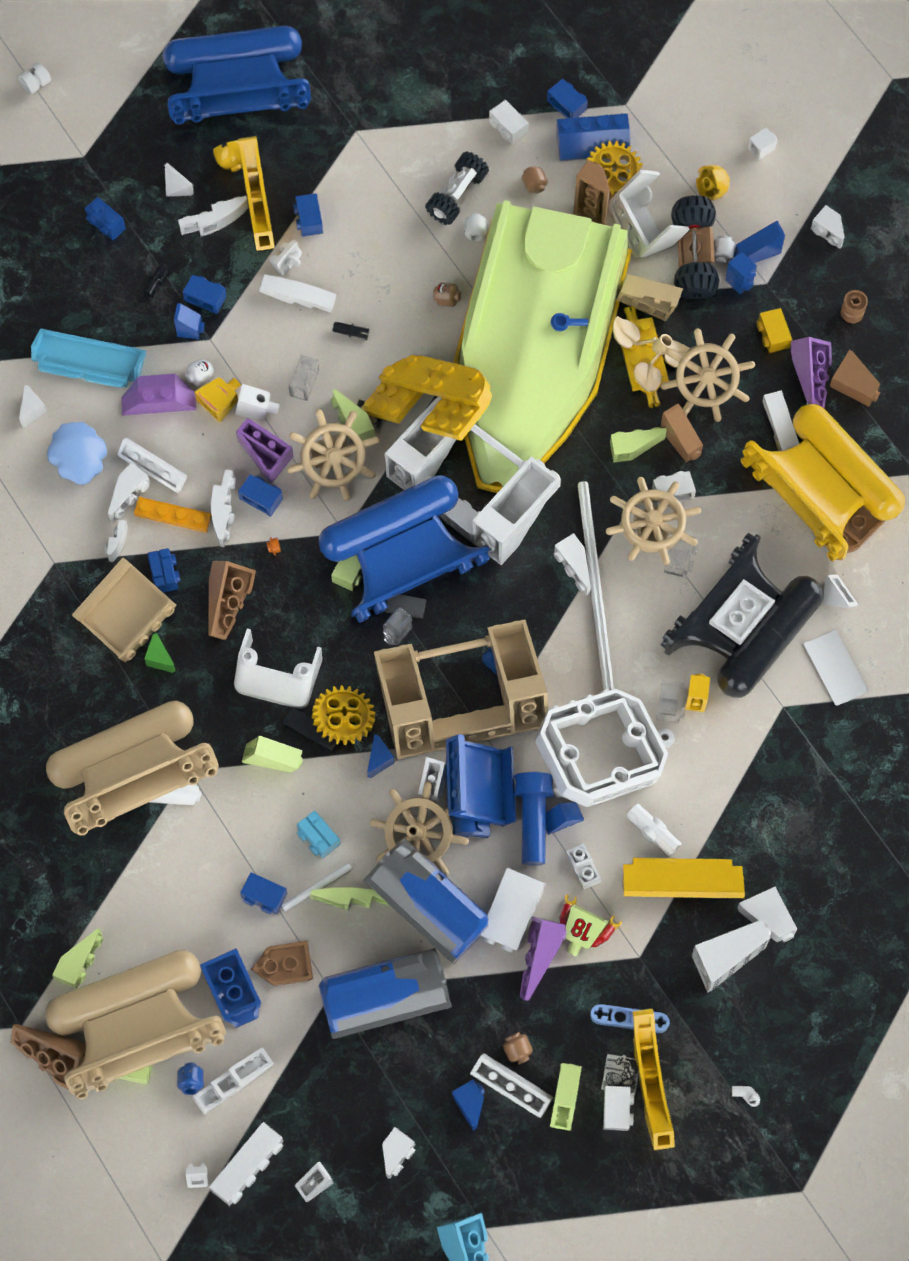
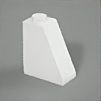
M776 887L739 903L737 908L739 912L752 923L763 920L764 925L767 924L770 928V937L776 942L781 940L787 942L794 938L797 928Z

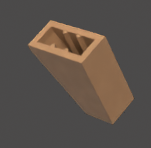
M849 350L833 376L830 387L869 407L872 401H877L881 393L878 391L880 383L853 351Z
M676 404L663 412L660 428H667V439L685 462L697 459L701 455L703 444L681 406Z

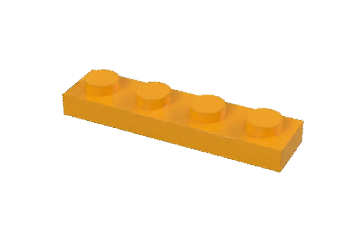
M140 496L134 511V516L204 533H207L212 518L211 513Z

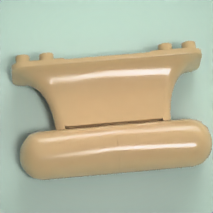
M179 701L164 703L63 748L49 757L46 763L47 777L56 787L66 789L83 782L85 784L84 796L69 802L64 807V815L74 833L85 835L90 829L97 826L103 827L108 821L115 819V817L179 788L196 785L199 780L205 777H213L217 774L218 762L209 744L201 743L187 750H182L173 743L189 734L194 725L192 712L184 703Z
M177 950L57 996L49 1001L45 1009L46 1023L54 1033L61 1036L71 1035L82 1030L85 1033L86 1054L84 1061L79 1068L68 1072L64 1077L70 1093L76 1095L77 1099L86 1098L88 1091L96 1089L98 1092L104 1091L108 1088L107 1083L115 1081L117 1078L183 1052L186 1053L193 1050L194 1053H201L205 1050L204 1045L213 1043L214 1046H218L224 1043L226 1031L219 1016H211L205 1019L196 1018L185 1009L177 996V993L196 985L201 976L200 962L193 953L186 950Z

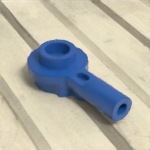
M557 313L553 315L550 323L554 330L561 332L566 330L568 326H588V319H573L563 313Z

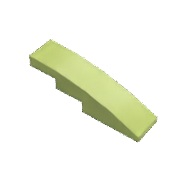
M334 887L311 890L310 899L346 910L349 909L350 903L370 908L372 901L389 905L373 889Z

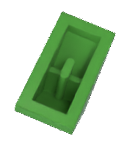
M153 634L144 658L146 666L171 673L175 672L174 664L158 634Z

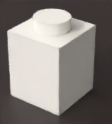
M764 128L749 138L748 149L760 160L775 150L777 138L773 132Z

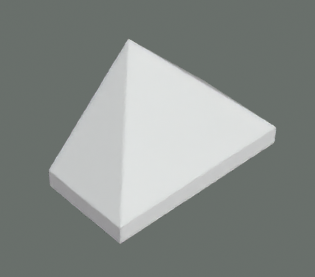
M166 163V196H192L194 194L192 183Z
M837 574L828 575L825 578L823 605L852 608L858 605Z

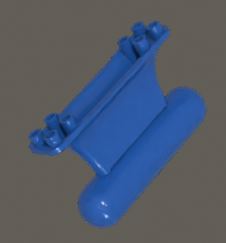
M277 26L170 41L164 47L162 58L167 70L178 75L192 73V82L189 90L186 93L174 94L168 98L170 118L176 124H183L186 120L200 122L202 118H209L210 116L265 109L287 111L291 107L296 106L301 109L308 107V103L311 101L309 82L303 78L287 79L278 66L279 62L291 61L300 54L302 40L298 31L289 26Z
M442 475L429 478L333 523L321 531L318 544L320 551L326 558L331 561L340 562L357 555L364 578V591L359 605L350 613L351 617H356L359 623L369 619L371 616L369 611L372 609L376 615L386 611L388 608L387 600L398 594L401 595L456 569L462 575L473 568L471 562L475 561L477 566H481L490 559L488 555L490 551L489 546L475 548L462 544L447 531L438 517L452 510L458 502V489L450 478Z

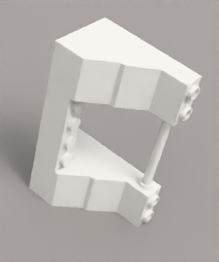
M437 397L385 452L386 475L403 490L434 477L456 441L453 438L424 431L420 426L442 397ZM474 424L470 430L516 464L519 470L481 512H476L469 502L458 498V502L452 510L438 517L477 547L489 546L490 551L488 555L502 565L518 548L544 504L560 487L561 478L558 473L546 468L545 464L539 459H534L531 456L527 461H523Z

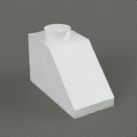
M431 757L426 758L418 795L422 796L424 784L429 781L432 783L430 798L437 800L443 797L447 782V766L445 761Z

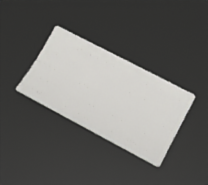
M836 629L804 643L836 706L868 692Z

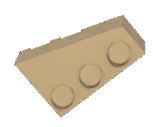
M627 274L621 284L616 300L666 321L676 308L683 288Z

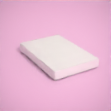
M743 579L711 618L709 624L741 645L774 605L775 600Z

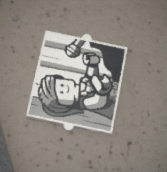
M607 1054L601 1090H604L605 1086L630 1087V1092H634L635 1096L639 1073L636 1059L627 1058L625 1055Z

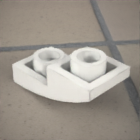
M118 520V527H114V537H109L108 544H105V555H108L109 562L115 561L124 546L128 531L126 520Z
M584 844L566 851L583 890L602 882L593 864L592 857Z

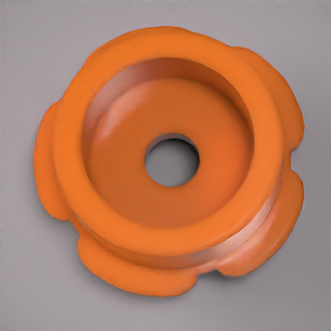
M270 537V541L267 542L268 551L276 555V553L281 552L278 538L272 539Z

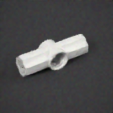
M639 804L635 805L626 817L641 830L642 835L649 842L655 843L669 857L681 846L682 843L667 830L666 825L659 818H653Z

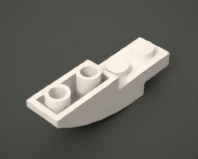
M235 197L231 200L219 201L211 205L212 211L210 212L205 211L198 215L179 219L181 235L199 231L200 235L204 236L224 228L248 209L247 197Z
M226 469L221 486H213L211 498L213 526L220 547H224L225 542L229 541L231 533L229 526L234 523L235 513L232 512V506H230L232 501L230 493L231 489H235L236 478H234L233 471Z

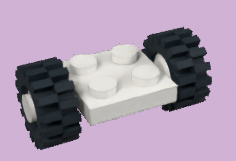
M468 151L463 152L454 165L455 170L459 173L452 174L448 179L449 183L447 186L434 193L429 199L425 208L430 213L429 215L434 217V220H439V223L442 224L443 222L444 225H451L460 213V208L457 207L458 204L454 203V201L459 199L471 181L473 184H480L489 172V166H487L486 162H483L482 158L478 157L479 155H474L473 152L469 153Z

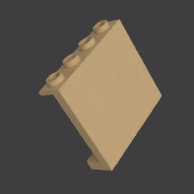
M122 558L76 609L72 616L86 626L119 659L126 662L135 656V651L140 646L147 643L150 634L161 627V622L174 612L176 604L130 562Z

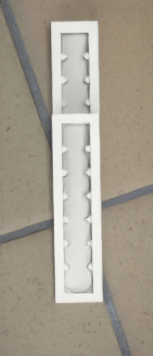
M782 390L764 395L762 402L774 431V439L778 450H786L799 444Z

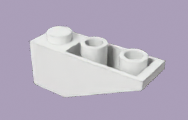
M130 463L118 476L108 511V516L112 523L116 519H120L125 509L129 505L132 506L139 494L145 492L150 485L148 475L133 463Z
M572 534L555 545L554 556L559 563L562 562L565 566L564 569L567 575L574 578L579 591H583L588 596L591 585L585 548L575 534Z

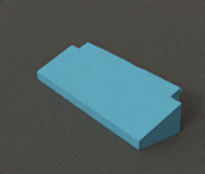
M40 329L31 345L32 361L38 362V370L41 372L70 378H82L89 382L118 388H127L129 381L134 382L140 376L146 357V350Z

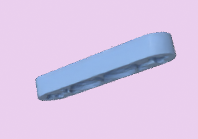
M598 1004L592 1008L590 1015L592 1021L599 1025L634 1029L632 1011L639 1010ZM602 1010V1014L608 1015L609 1011H612L611 1021H607L608 1016H602L601 1019H597V1015L594 1013ZM617 1012H622L626 1019L623 1022H617L614 1019V1015ZM654 1012L655 1022L661 1018L662 1022L666 1023V1025H662V1028H659L658 1024L655 1023V1033H663L668 1029L670 1022L667 1015Z

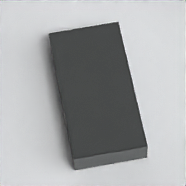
M398 594L387 600L388 608L385 612L423 619L427 601L426 599Z

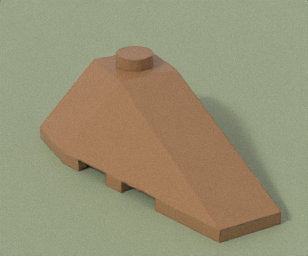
M228 561L212 562L209 576V636L222 640L227 639L236 621L235 617L238 611L242 610L244 606L243 601L246 595H249L252 590L256 570Z
M13 1025L10 1043L27 1058L34 1059L39 1064L38 1068L40 1070H46L53 1076L52 1080L56 1084L68 1089L64 1077L68 1072L81 1066L86 1054V1044L75 1039L26 1026Z

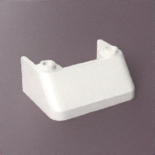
M639 170L609 201V210L616 224L621 225V229L628 230V246L632 249V254L637 258H645L672 247L690 230L688 226L669 225L664 231L659 232L646 208L652 199V191L649 185L660 175L659 172Z
M247 629L237 660L234 679L236 691L243 695L296 709L305 708L310 701L323 659L321 648L317 647L312 664L299 663L295 667L293 674L256 665L258 656L256 651L251 649L253 639L251 629Z

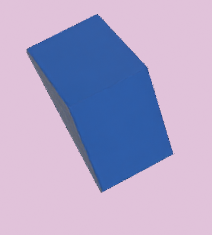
M374 735L367 770L368 778L376 776L394 764V756L379 735Z
M559 803L546 812V832L548 835L584 821L577 803Z

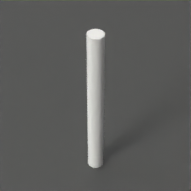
M347 863L282 904V909L286 912L310 897L311 890L324 888L352 870L351 866Z

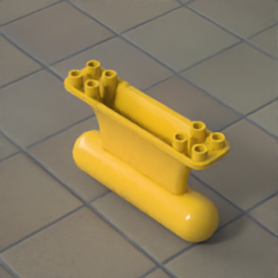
M807 404L802 406L793 418L795 432L803 440L801 443L782 451H767L754 441H748L745 449L742 451L744 457L741 458V463L745 468L752 466L755 470L753 472L754 478L757 481L764 479L769 486L771 485L814 532L816 536L814 539L815 544L819 548L825 546L829 550L826 555L830 561L834 562L836 559L841 561L846 557L848 551V544L843 538V531L852 515L860 507L864 506L878 520L890 521L897 518L903 511L905 497L898 486L823 407L818 404Z

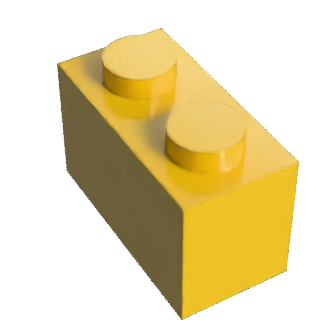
M781 308L760 313L759 320L756 322L759 332H762V342L764 347H767L769 353L790 348L792 337Z
M699 673L690 676L685 710L705 711L710 677Z

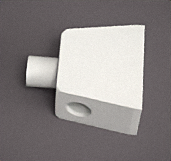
M242 384L235 415L263 420L265 419L266 412L277 414L280 403L269 401V392Z

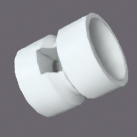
M39 62L32 65L29 71L25 70L17 76L21 86L29 95L38 91L39 86L44 87L51 82L49 73Z

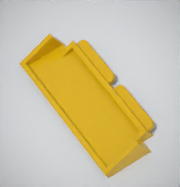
M633 858L632 864H623L622 884L624 896L744 898L745 895L742 866H732V859Z

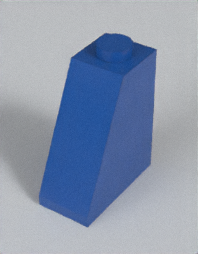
M775 221L737 243L734 257L743 252L751 261L757 263L781 254L785 233L779 222Z

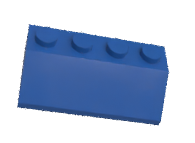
M628 113L557 119L556 134L560 161L591 158L590 152H595L596 146L601 149V144L604 143L605 146H608L609 141L612 145H615V142L618 141V146H621L624 142V148L627 149L630 146Z

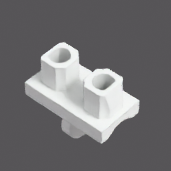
M292 240L290 243L283 242L280 246L281 254L279 256L276 254L272 255L269 259L271 265L282 276L292 266L299 267L301 265L299 258L302 251L295 240Z

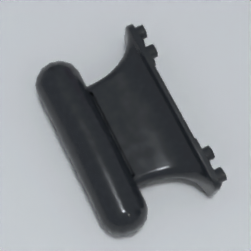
M750 533L746 534L742 540L743 544L741 547L737 546L731 553L732 557L728 563L732 566L687 619L681 615L674 623L675 627L672 631L669 629L662 638L664 640L661 643V646L665 648L664 653L668 656L681 647L694 645L708 648L727 658L718 671L717 682L724 694L732 698H742L754 689L824 599L821 584L808 575L794 578L783 591L777 588L765 576L758 563L757 548L761 536L758 534L755 536ZM744 579L775 600V603L743 643L739 645L710 625L709 621Z

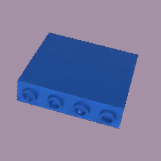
M461 734L446 739L448 815L503 827L516 822L513 747L510 746L502 750L465 741L464 735Z

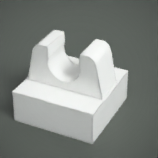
M201 1163V1167H193V1164H189L188 1168H186L188 1188L209 1186L205 1163Z

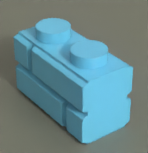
M316 811L311 812L306 818L297 823L298 831L296 833L303 842L307 840L311 845L309 849L315 856L319 854L321 858H324L340 845L338 836Z

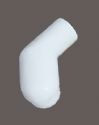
M732 1086V1096L743 1097L752 1107H756L759 1104L760 1097L752 1087Z

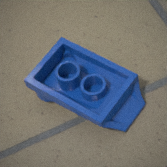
M237 948L200 964L224 1021L231 1023L237 1028L258 1018L261 1001Z

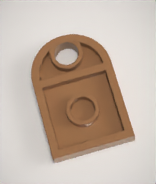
M864 506L860 507L852 515L844 528L843 538L848 544L847 553L858 550L885 523V521H880L873 517Z

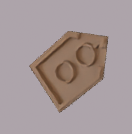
M308 940L267 947L260 959L253 965L251 971L272 986L313 980Z

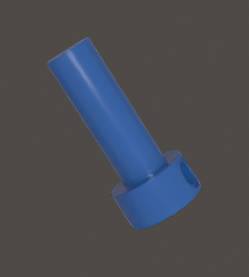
M543 772L518 773L515 775L516 788L514 795L522 798V864L530 866L544 865L546 854V798L554 796L552 788L553 777L551 774Z

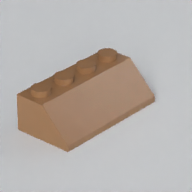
M588 160L577 174L573 213L577 216L591 218V222L606 225L610 190L604 168L600 164Z

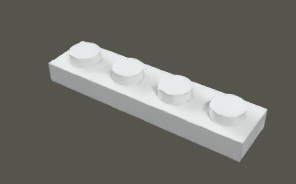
M128 438L123 439L117 456L128 463H133L143 472L178 493L182 490L187 478L186 474Z

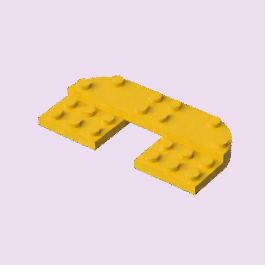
M410 355L383 369V372L378 377L381 380V384L376 387V390L365 401L361 409L369 416L400 424L424 393L442 397L420 426L424 431L462 441L487 409L492 397L490 392L491 386L483 374L475 368L426 356Z

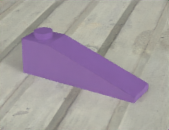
M532 916L527 939L531 946L528 953L525 954L528 968L523 972L520 998L529 1001L560 948L562 941L565 940L566 929L564 924Z

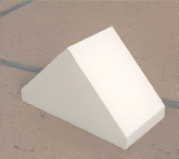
M24 385L19 419L22 427H27L47 411L40 398L29 386Z
M318 1162L295 1187L304 1200L308 1202L331 1186L333 1182L325 1168Z

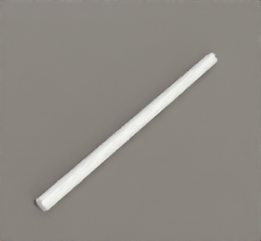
M584 481L578 483V492L603 690L608 689L610 691L614 689L589 487L588 483Z

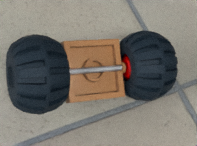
M700 195L685 196L675 202L671 212L673 225L688 226L690 229L678 240L679 268L675 274L674 286L683 288L680 295L682 298H708L716 293L719 286L717 270L711 265V263H715L712 226L716 219V209L712 201L707 197Z

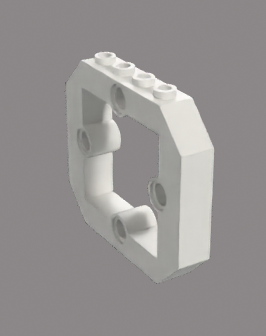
M605 689L599 692L598 695H587L579 701L575 702V700H572L564 706L551 707L548 709V713L544 717L535 739V743L561 796L585 807H590L655 784L661 776L668 756V752L642 701L618 689L610 691ZM617 710L626 728L622 734V741L626 746L636 748L645 766L630 771L623 767H616L607 779L586 785L575 764L579 758V750L574 745L565 744L559 729L574 724L586 725L592 718Z

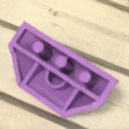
M175 373L138 376L121 397L122 416L196 410L195 391Z

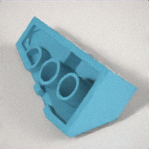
M482 1213L437 1227L442 1248L449 1261H489V1256L485 1253V1242L488 1239Z

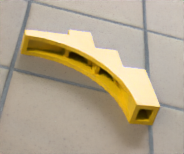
M256 136L241 138L238 140L256 251L272 249L275 247Z

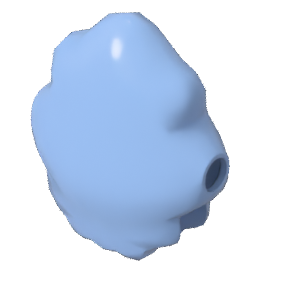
M71 422L61 424L59 429L52 434L53 440L48 447L47 456L48 461L58 468L59 476L76 484L85 485L93 477L100 474L103 470L102 460L107 455V448L105 442L96 435L94 428L86 425L84 422Z

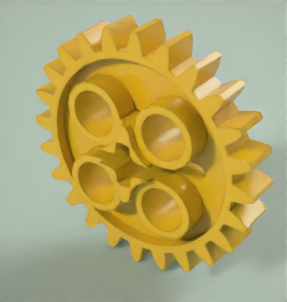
M609 141L608 146L602 143L601 149L596 146L595 152H590L591 158H587V161L596 162L604 168L605 174L609 178L607 182L610 198L643 166V163H638L641 157H635L637 151L631 152L632 146H629L627 149L624 148V142L621 146H618V141L615 142V145H612ZM608 158L610 162L605 163L602 161V159ZM620 160H626L628 164L623 165L620 163ZM618 177H624L626 178V181L622 182L618 179Z
M341 685L340 690L333 686L332 692L326 689L325 695L321 693L319 699L315 700L312 710V719H315L313 725L318 726L317 732L323 731V738L327 735L329 736V742L336 739V744H339L340 740H343L344 745H346L347 740H350L354 744L355 738L361 741L362 735L367 737L368 731L372 730V725H374L375 721L374 705H369L370 698L364 699L365 693L358 695V689L352 692L351 686L347 690H344L343 685ZM350 722H355L358 725H352Z

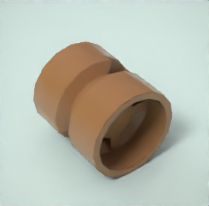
M852 290L845 295L840 312L846 322L857 323L862 320L868 303L867 297L863 292Z

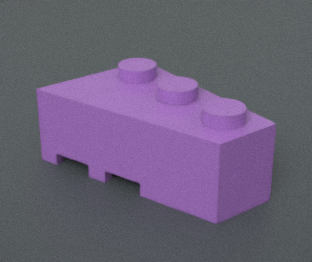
M249 418L236 431L238 442L270 484H272L294 457L293 448Z

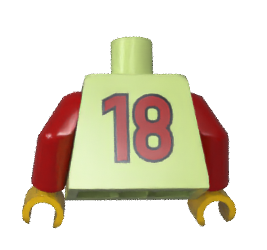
M569 894L565 896V904L561 910L559 920L561 924L565 925V938L571 941L566 950L568 953L577 956L581 947L586 949L591 947L597 948L608 941L614 931L620 927L622 921L619 924H614L612 921L615 916H612L607 921L577 906L576 896L572 902L568 901Z

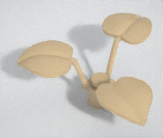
M618 316L614 319L613 335L622 347L631 348L633 344L638 346L653 342L652 349L656 355L649 365L644 362L637 364L634 368V376L644 390L648 392L654 391L658 388L662 379L660 370L652 367L657 358L662 354L668 365L677 368L679 362L669 357L666 351L672 349L683 356L690 348L672 340L667 334L661 335L658 339L653 337L649 340L637 342L640 339L638 327Z

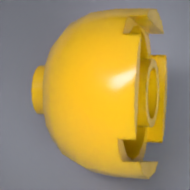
M239 140L228 142L223 148L220 145L213 149L215 159L222 168L231 169L232 172L242 169Z
M716 164L701 166L698 169L697 173H700L699 177L696 178V187L699 195L705 196L711 201L722 198L727 193L730 178L725 169Z

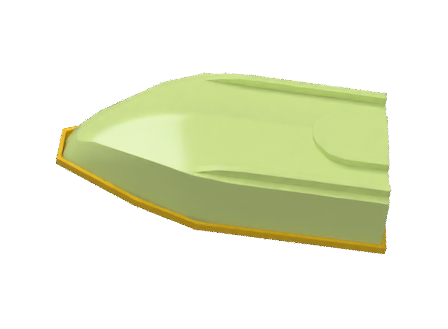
M504 200L503 204H496L493 219L491 220L454 356V363L479 370L491 386V401L475 424L523 461H527L532 456L534 459H539L545 463L569 437L597 395L613 332V322L620 303L616 298L621 284L627 275L632 249H628V230L621 229L619 224H614L612 227L591 222V218L534 206L533 209L513 206L510 201ZM563 313L573 319H588V326H568L566 330L559 332L552 328L550 322L553 315ZM470 430L464 439L477 489L498 493L516 474L519 467Z

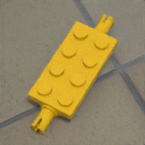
M631 306V310L629 307L624 309L627 320L635 324L640 331V339L637 342L649 340L653 337L658 339L652 317L638 320L634 306ZM653 342L638 346L633 344L631 348L621 346L632 391H643L647 396L649 407L653 408V404L655 407H658L660 401L657 390L663 382L669 381L662 354L652 365V367L660 370L662 376L661 383L654 391L648 392L636 381L634 368L641 362L649 365L656 355L652 349Z

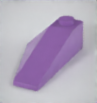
M812 337L791 341L792 361L807 403L818 404L825 408L827 395L825 383L829 381L827 370L832 363L831 342Z

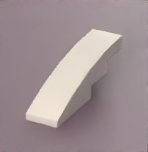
M265 274L262 277L259 292L291 305L295 302L310 309L314 306L329 313L333 309L337 295L302 282Z
M262 1047L229 1068L228 1072L195 1094L193 1100L205 1115L273 1066L274 1063Z

